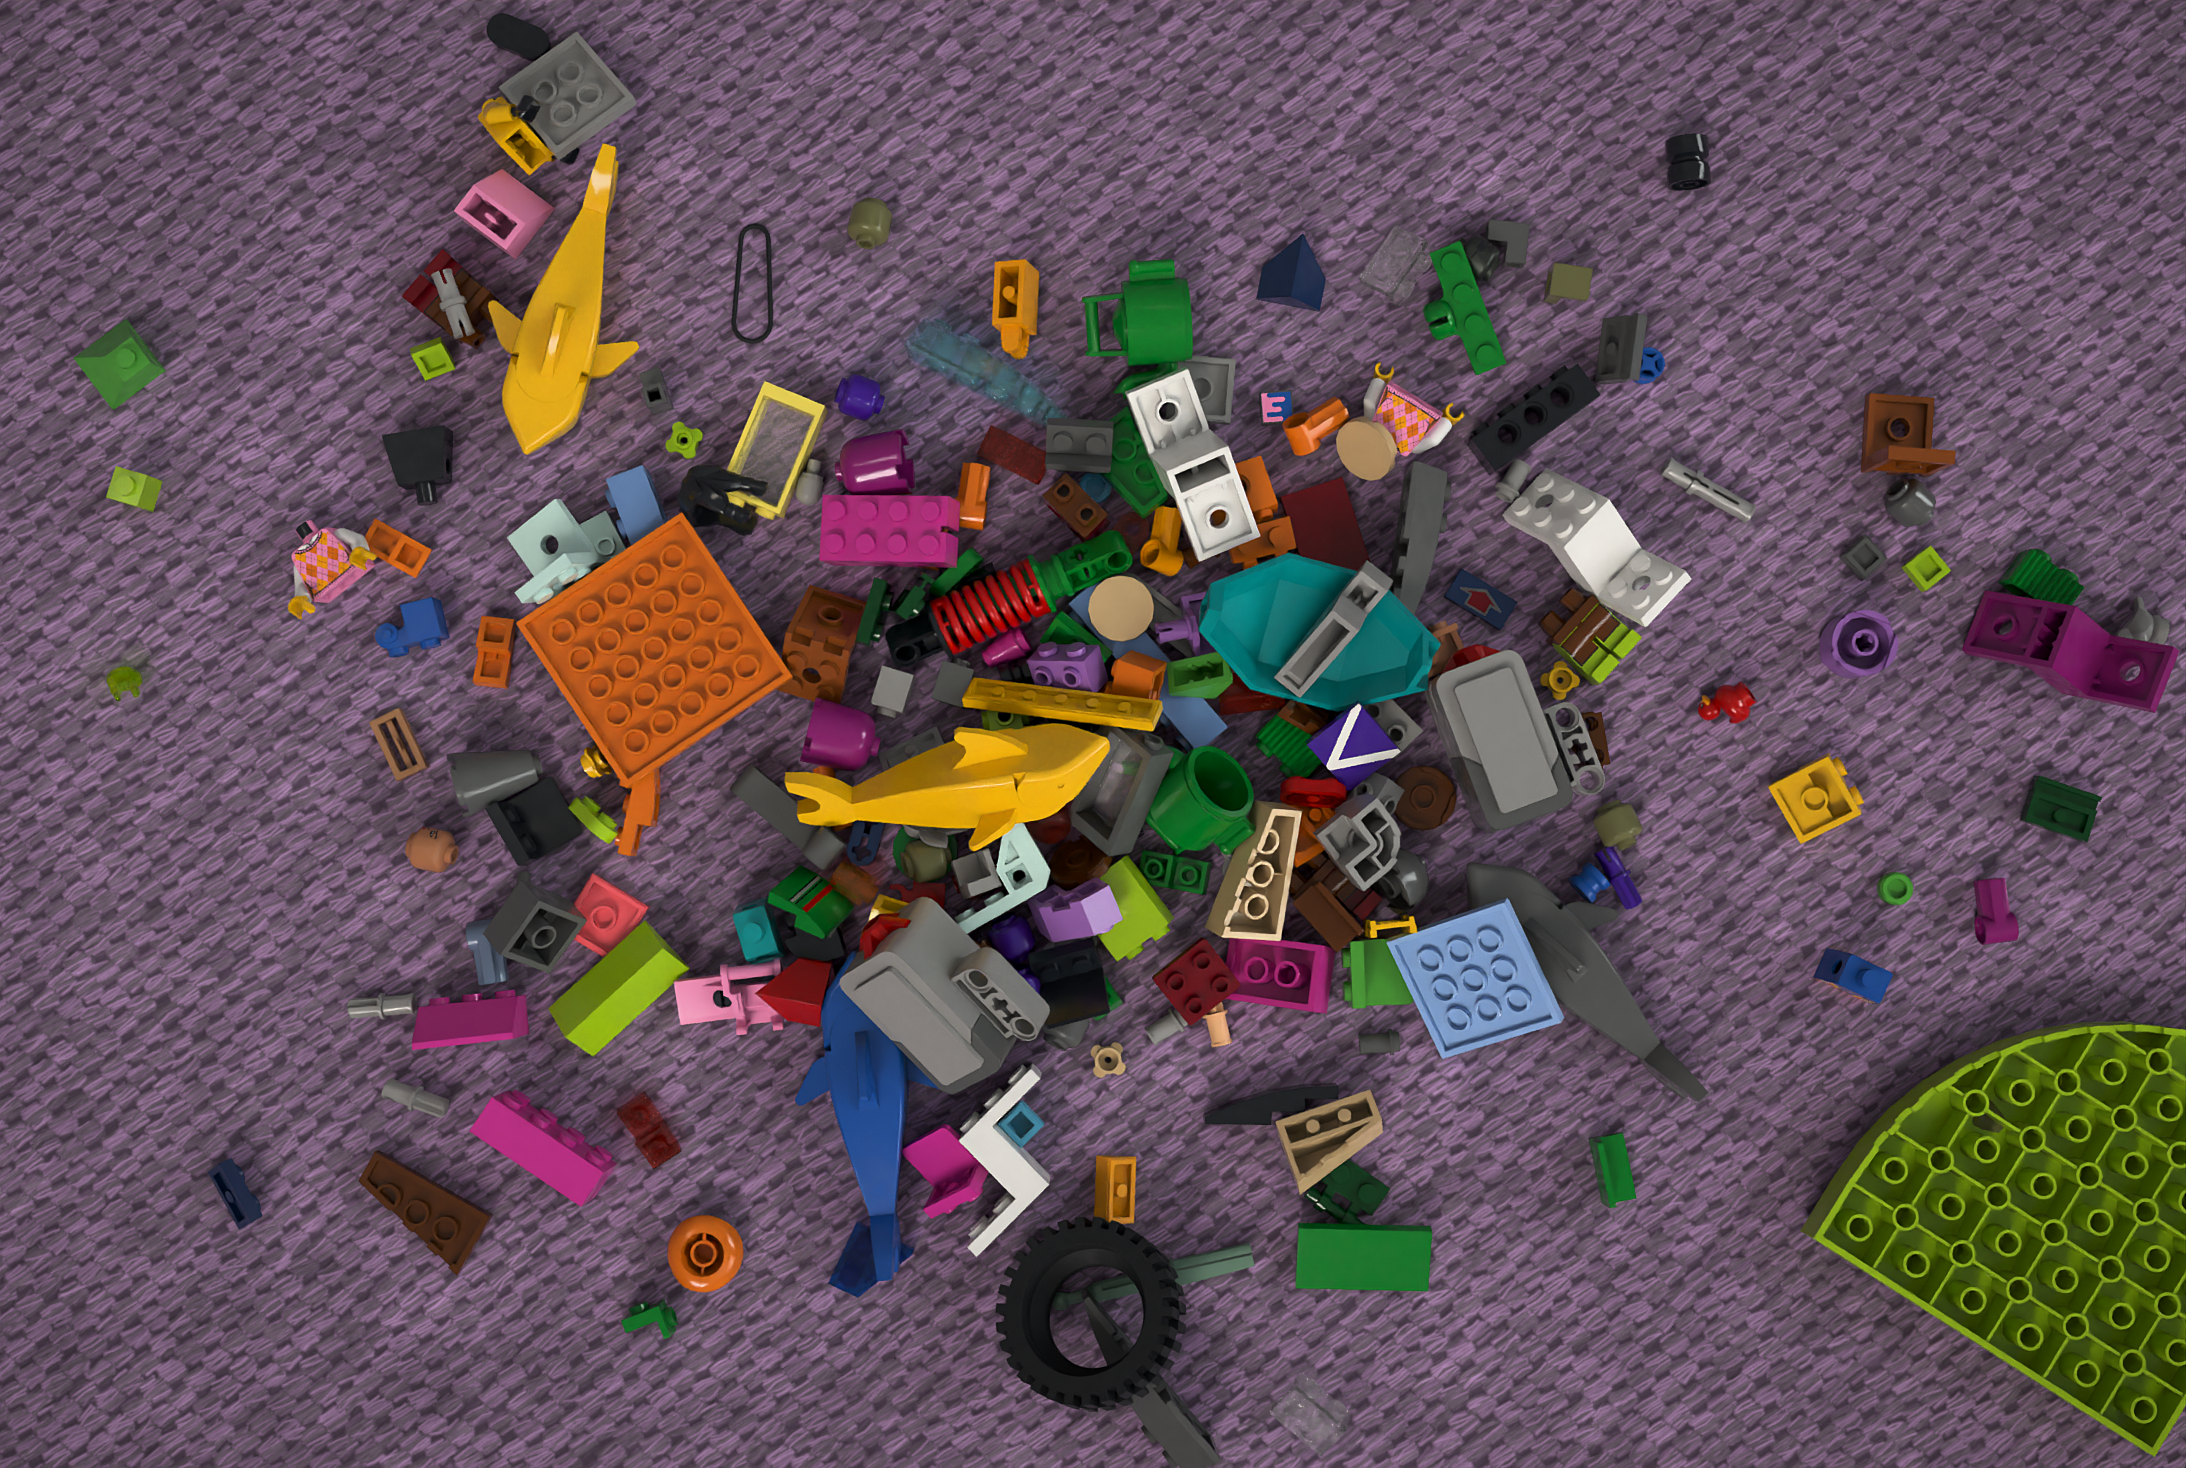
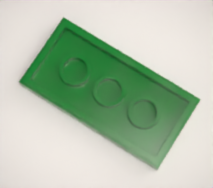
M1298 1223L1295 1288L1428 1291L1432 1243L1431 1226Z

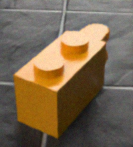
M1026 259L997 261L994 268L992 326L1001 332V347L1003 350L1011 354L1010 356L1016 360L1026 357L1029 351L1030 335H1037L1039 271Z

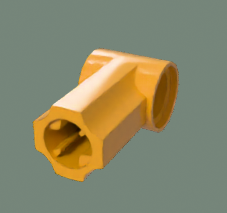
M1161 506L1155 509L1151 538L1143 545L1140 552V561L1143 566L1170 577L1177 574L1183 564V553L1177 549L1182 518L1177 508Z

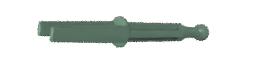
M1250 1242L1178 1259L1171 1257L1167 1263L1175 1269L1178 1278L1174 1280L1181 1286L1255 1266ZM1127 1275L1093 1282L1086 1287L1098 1302L1139 1293L1135 1284ZM1084 1289L1069 1293L1058 1291L1052 1303L1053 1308L1057 1311H1064L1070 1305L1082 1303L1081 1291Z

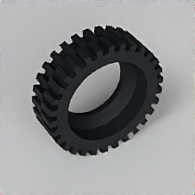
M1075 1217L1076 1224H1072L1068 1220L1057 1222L1058 1231L1048 1226L1041 1230L1045 1238L1044 1240L1040 1241L1035 1237L1029 1239L1026 1244L1032 1249L1031 1252L1027 1255L1019 1250L1013 1258L1021 1263L1017 1270L1008 1266L1004 1273L1012 1281L1010 1286L1000 1284L998 1294L1006 1297V1304L996 1303L995 1313L1004 1316V1321L996 1322L997 1332L1006 1336V1339L999 1341L1001 1349L1011 1354L1006 1361L1011 1368L1020 1371L1017 1377L1022 1382L1031 1385V1390L1045 1396L1047 1399L1073 1409L1080 1410L1081 1408L1088 1412H1098V1408L1106 1411L1115 1410L1116 1403L1123 1406L1134 1403L1131 1396L1137 1395L1143 1398L1150 1393L1146 1387L1147 1384L1158 1385L1164 1379L1158 1374L1162 1367L1170 1371L1175 1363L1168 1359L1171 1350L1177 1353L1180 1352L1182 1343L1175 1339L1177 1333L1185 1334L1186 1324L1179 1321V1315H1186V1305L1179 1301V1297L1184 1296L1182 1286L1174 1280L1178 1278L1175 1269L1167 1264L1169 1262L1167 1257L1157 1250L1154 1244L1119 1222L1111 1220L1109 1223L1101 1217H1093V1222L1086 1217ZM1090 1267H1110L1127 1275L1138 1289L1143 1303L1142 1329L1134 1346L1120 1360L1104 1367H1082L1068 1360L1057 1348L1050 1329L1051 1306L1060 1287L1075 1273Z

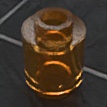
M844 860L829 880V883L835 886V891L859 907L863 902L869 905L880 889L875 885L878 881L877 878L853 862L848 864Z

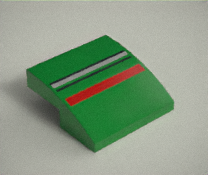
M801 865L769 892L767 901L769 904L797 915L794 927L821 939H825L854 909L852 903L834 885Z

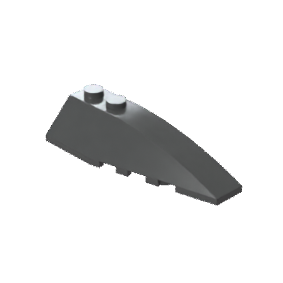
M1413 461L1404 472L1390 574L1393 582L1389 588L1413 615L1419 605L1432 568L1439 533L1444 534L1446 529L1447 514H1442L1444 501H1449L1452 485L1451 482H1447L1448 472L1417 461Z
M1085 1288L1081 1291L1094 1336L1107 1365L1113 1364L1124 1357L1134 1346V1343L1089 1290ZM1164 1379L1158 1385L1147 1384L1146 1387L1150 1393L1143 1398L1137 1395L1131 1396L1134 1403L1130 1404V1406L1144 1424L1141 1427L1143 1433L1153 1444L1156 1441L1161 1444L1165 1449L1162 1454L1173 1468H1176L1178 1465L1180 1468H1206L1217 1464L1221 1460L1212 1435Z

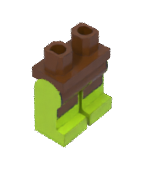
M1570 588L1558 601L1570 614L1562 620L1553 610H1550L1538 622V625L1549 636L1545 640L1547 643L1554 647L1592 686L1599 685L1620 663L1618 660H1622L1642 637L1633 629L1626 627L1605 606L1599 603L1593 595L1585 597L1576 589Z

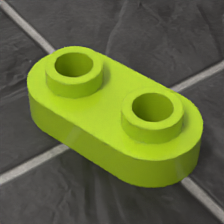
M576 796L568 806L569 810L604 842L610 844L619 834L615 829L617 823L604 812L600 814L598 811L601 809V806L590 797L585 796L581 799Z

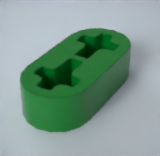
M971 547L957 559V568H948L931 585L929 592L935 598L942 595L949 597L952 591L964 583L965 577L975 572L981 566L984 558Z

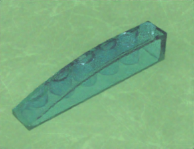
M924 318L904 344L910 360L1046 429L1048 417L1070 419L1036 384L1009 363L980 346L981 341L967 333H963L960 336L952 332V327L940 319L935 318L932 322Z

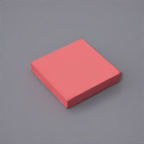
M592 873L574 902L576 908L587 919L574 940L605 957L639 926L650 906Z

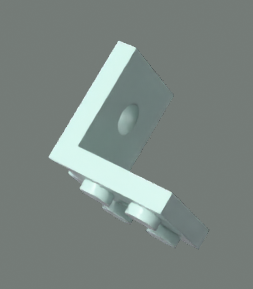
M554 499L507 537L534 576L515 592L521 603L536 602L541 604L547 602L591 573V570L596 566H601L605 563L561 499ZM551 535L558 541V549L554 554H551L546 548V541Z

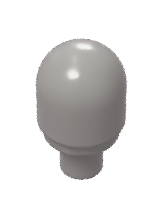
M809 459L806 473L801 472L800 477H798L795 491L796 497L804 505H814L821 498L824 486V477L819 476L821 461Z

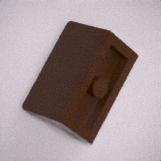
M1315 881L1291 902L1336 953L1356 935L1360 936L1364 932L1361 926L1320 881Z

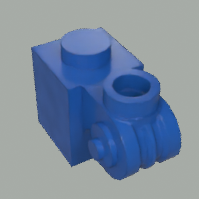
M433 597L400 605L404 626L400 628L384 623L377 628L375 633L377 643L387 649L390 658L408 655V648L421 646L422 650L441 646V640L450 638L441 600Z

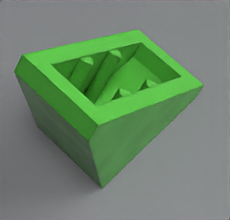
M1218 652L1167 663L1168 688L1171 696L1215 699L1233 683L1232 668Z

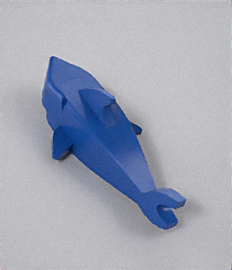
M853 951L824 996L821 1021L825 1056L819 1058L810 1067L795 1098V1102L799 1106L804 1105L830 1090L837 1122L870 1215L872 1250L877 1282L892 1280L894 1272H898L900 1267L901 1237L896 1210L903 1156L902 1149L904 1147L909 1080L936 1089L939 1088L841 989L840 978L858 954L857 951Z

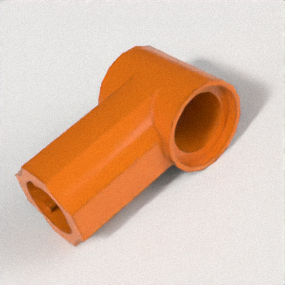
M1334 396L1308 413L1300 412L1285 419L1282 426L1293 453L1297 456H1304L1317 450L1321 445L1320 440L1349 422L1350 416L1341 400Z
M971 462L963 463L958 496L954 498L960 502L959 527L984 530L988 506L986 495L991 468Z

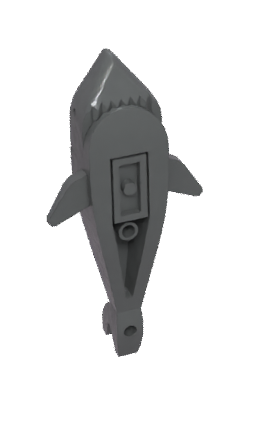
M1469 862L1467 864L1468 911L1505 898L1509 899L1559 1007L1638 1058L1642 1065L1671 1092L1683 1099L1688 1096L1692 1100L1700 1102L1709 1092L1684 1064L1659 1042L1609 957L1588 931L1615 920L1618 917V911L1580 901L1562 904L1537 877L1523 869Z

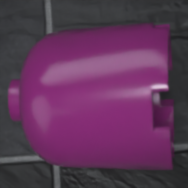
M903 429L856 437L846 442L840 452V461L835 462L837 480L843 481L845 488L851 495L912 494L911 488H915V471L913 459H906L904 446L910 445L906 432Z
M816 698L800 761L843 771L854 772L860 770L866 765L870 755L876 757L881 737L875 736L876 725L874 719L864 711Z

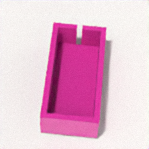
M823 495L819 560L833 566L957 568L958 538L947 532H942V528L944 527L952 532H959L960 502L950 496Z
M508 1090L493 1096L469 1132L580 1207L597 1195L617 1165L616 1162L611 1160L613 1155L608 1150L599 1145H596L594 1148L584 1141L586 1137L573 1127L565 1129L559 1125L556 1115L544 1108H541L540 1111L529 1104L531 1099L520 1091L514 1090L511 1092Z

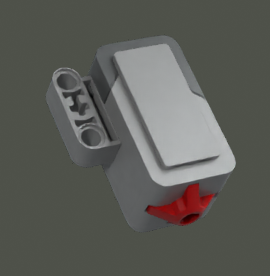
M1479 644L1468 646L1453 652L1439 676L1428 682V690L1424 691L1425 699L1446 754L1450 759L1451 767L1472 822L1477 828L1484 830V833H1495L1564 808L1571 802L1573 792L1581 796L1594 795L1604 787L1605 776L1579 709L1574 704L1565 702L1542 710L1524 661L1517 652L1512 650L1499 651ZM1559 709L1565 710L1570 716V722L1566 727H1561L1556 722L1555 716ZM1579 744L1581 750L1577 752V755H1570L1568 749L1573 745ZM1583 761H1588L1589 765L1587 766H1581L1575 769L1573 766V764H1579ZM1585 771L1589 772L1594 779L1593 786L1589 790L1584 789L1579 780L1581 774Z
M928 897L917 898L895 913L879 914L871 919L861 931L858 954L839 982L844 993L941 1091L949 1094L958 1093L996 1073L1001 1068L1017 1038L1023 1041L1034 1040L1050 1013V1008L1046 1001L1000 953L992 948H980L938 903Z

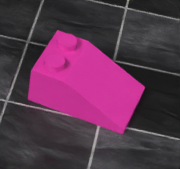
M1229 938L1226 965L1240 982L1241 986L1225 999L1327 1014L1335 951L1331 947L1286 940Z

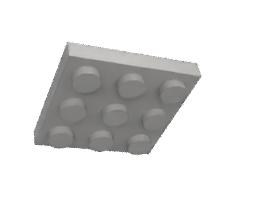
M577 31L498 87L510 104L518 106L522 97L528 95L533 98L532 105L541 107L533 122L526 123L558 160L637 105L634 96Z

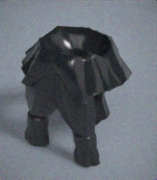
M719 464L697 465L690 468L686 477L682 480L681 489L677 495L680 503L678 511L684 513L693 528L710 527L718 524L728 527L742 536L752 535L757 520L753 517L751 510L730 503L726 492L742 490L751 492L756 496H763L768 488V482L741 476L722 469Z

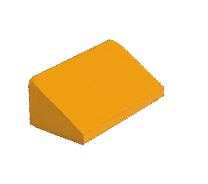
M1096 1156L1094 1217H1101L1109 1223L1111 1220L1121 1224L1134 1223L1135 1156Z

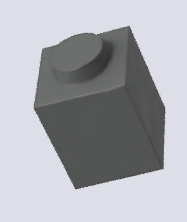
M955 657L951 659V662L943 660L931 698L935 701L965 709L962 697L976 674L975 670L969 668L971 663Z

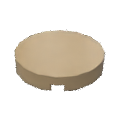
M1361 416L1351 419L1339 429L1336 438L1337 452L1342 463L1351 473L1361 479L1369 481L1378 480L1394 468L1397 446L1392 435L1384 425L1378 421L1373 423L1367 420L1369 419L1368 417Z
M1127 576L1111 577L1096 586L1090 596L1088 607L1090 621L1095 630L1106 639L1116 642H1127L1142 635L1149 627L1154 611L1152 596L1143 583Z

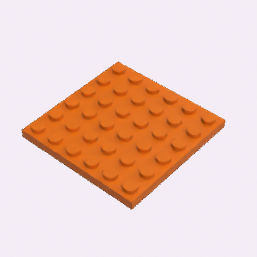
M683 512L516 622L625 788H630L794 678Z

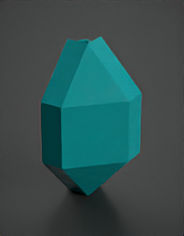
M1286 553L1212 582L1200 604L1198 630L1250 690L1336 712L1346 710L1357 700L1364 706L1428 690V673L1432 666L1433 656L1441 645L1430 631L1388 590L1368 613L1359 632L1299 698L1277 681L1274 676L1357 571Z

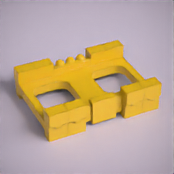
M1400 915L1401 919L1382 922L1364 919L1363 936L1377 938V930L1402 927V932L1417 933V925L1414 916Z

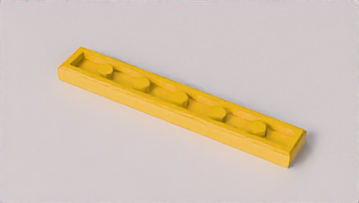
M973 677L962 697L963 707L1145 731H1154L1163 711L1162 701L976 677Z

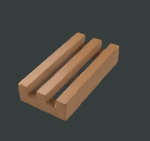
M397 708L369 722L396 781H402L430 767L401 708ZM394 718L397 719L400 728L410 746V749L418 763L416 765H414L405 747V744L395 726V723L393 721ZM384 723H386L407 767L404 771H402L381 727Z

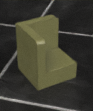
M1554 262L1547 273L1543 302L1556 304L1561 298L1586 301L1589 298L1593 268Z

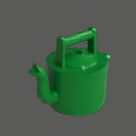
M1172 259L1131 260L1128 263L1129 280L1121 281V292L1082 297V303H1085L1088 349L1085 350V356H1125L1127 366L1158 364L1154 370L1131 374L1121 381L1112 393H1122L1124 400L1127 398L1125 391L1177 370L1178 362L1192 359L1193 331L1189 287L1186 278L1175 277V266ZM1118 299L1112 315L1113 333L1122 349H1101L1098 302Z
M1167 746L1174 752V755L1145 821L1168 844L1175 856L1186 849L1193 851L1203 850L1213 842L1223 854L1230 855L1236 847L1251 837L1256 831L1255 825L1246 818L1254 801L1252 785L1247 774L1232 756L1219 748L1200 746L1192 749L1185 755L1177 748ZM1125 759L1124 766L1126 771L1124 773L1136 776L1142 761Z

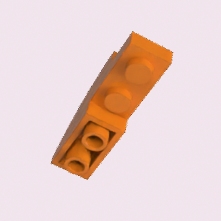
M659 768L631 786V795L627 794L625 796L622 813L626 814L624 826L618 828L619 834L615 837V845L619 846L618 854L637 856L643 825L657 827L661 794ZM620 780L619 786L625 787Z

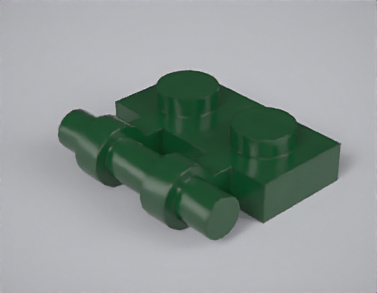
M1347 1159L1321 1179L1326 1184L1322 1192L1311 1186L1305 1192L1304 1197L1311 1201L1313 1208L1320 1213L1325 1211L1338 1220L1337 1224H1365L1356 1218L1359 1210L1362 1209L1372 1216L1390 1188ZM1335 1192L1351 1201L1346 1209L1331 1200Z

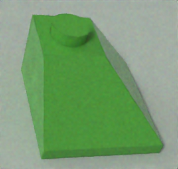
M127 319L123 320L74 357V360L113 410L166 371Z

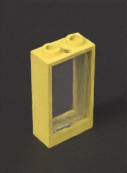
M764 381L727 470L744 477L754 478V480L768 482V488L763 496H756L751 492L742 490L726 492L730 503H734L743 508L745 503L756 507V514L773 520L775 515L784 519L796 490L798 477H800L801 472L805 469L828 414L825 405Z

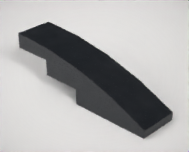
M1336 1083L1300 1084L1262 1091L1233 1100L1204 1113L1203 1121L1205 1124L1271 1125L1272 1112H1305V1099H1338L1339 1086Z

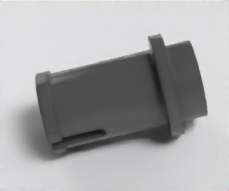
M1388 1029V1033L1358 1034L1360 1055L1390 1052L1391 1056L1394 1055V1052H1400L1399 1032H1392V1029Z

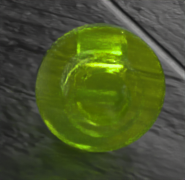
M123 666L107 674V685L117 702L121 701V693L128 690L131 691L134 698L139 697V686L142 684V675L139 671Z

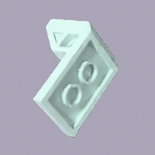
M1025 823L1015 824L1011 831L1002 836L996 871L1009 894L1005 896L1003 891H1000L984 901L986 908L976 912L973 907L955 917L956 922L966 934L1047 888L1051 869ZM1018 870L1024 871L1026 877L1017 882L1014 878L1015 872Z

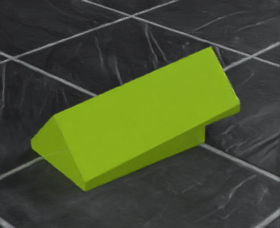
M644 920L548 1009L564 1037L591 1056H595L674 983V980H678L686 973L690 967L653 927Z

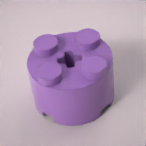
M1859 610L1834 618L1824 628L1819 642L1820 659L1833 673L1844 678L1855 679L1874 675L1893 662L1898 650L1897 634H1894L1890 621L1876 611Z

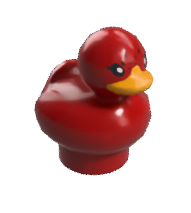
M1742 681L1735 686L1722 685L1717 688L1715 698L1702 695V701L1698 705V714L1702 719L1710 721L1719 716L1722 708L1730 717L1729 722L1737 724L1749 717L1750 707L1757 703V700Z

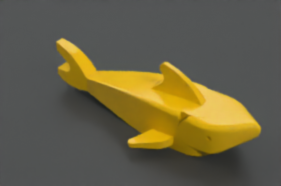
M602 143L588 184L583 207L540 280L522 321L497 301L492 300L488 303V309L501 346L512 355L503 383L502 404L507 421L525 455L533 453L571 430L581 414L591 379L604 378L611 375L638 352L639 345L635 341L598 345L602 313L606 220L616 192L619 163L616 161V147Z
M1058 723L995 731L958 727L954 730V741L916 755L854 787L841 780L810 772H785L784 782L788 792L806 797V799L798 801L797 817L799 822L826 827L844 825L860 820L937 828H976L969 841V848L972 851H977L1011 831L1015 824L1047 818L1058 812L1067 802L1073 800L1081 792L1110 751V742L1106 737L1071 725Z

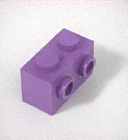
M1047 642L1040 645L1038 650L1027 660L1034 685L1097 693L1109 680L1099 645H1085L1082 642L1070 645Z

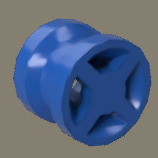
M1651 347L1643 348L1639 381H1634L1635 383L1648 384L1660 376L1665 367V359L1661 352Z
M1589 862L1582 866V871L1578 875H1572L1568 879V882L1576 892L1590 904L1596 900V894L1600 890H1606L1610 887V883L1605 876Z

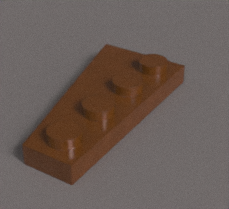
M380 1150L374 1152L358 1180L388 1210H392L403 1221L402 1224L411 1232H415L427 1244L426 1247L436 1256L439 1255L449 1265L448 1268L456 1275H459L493 1216L488 1211Z

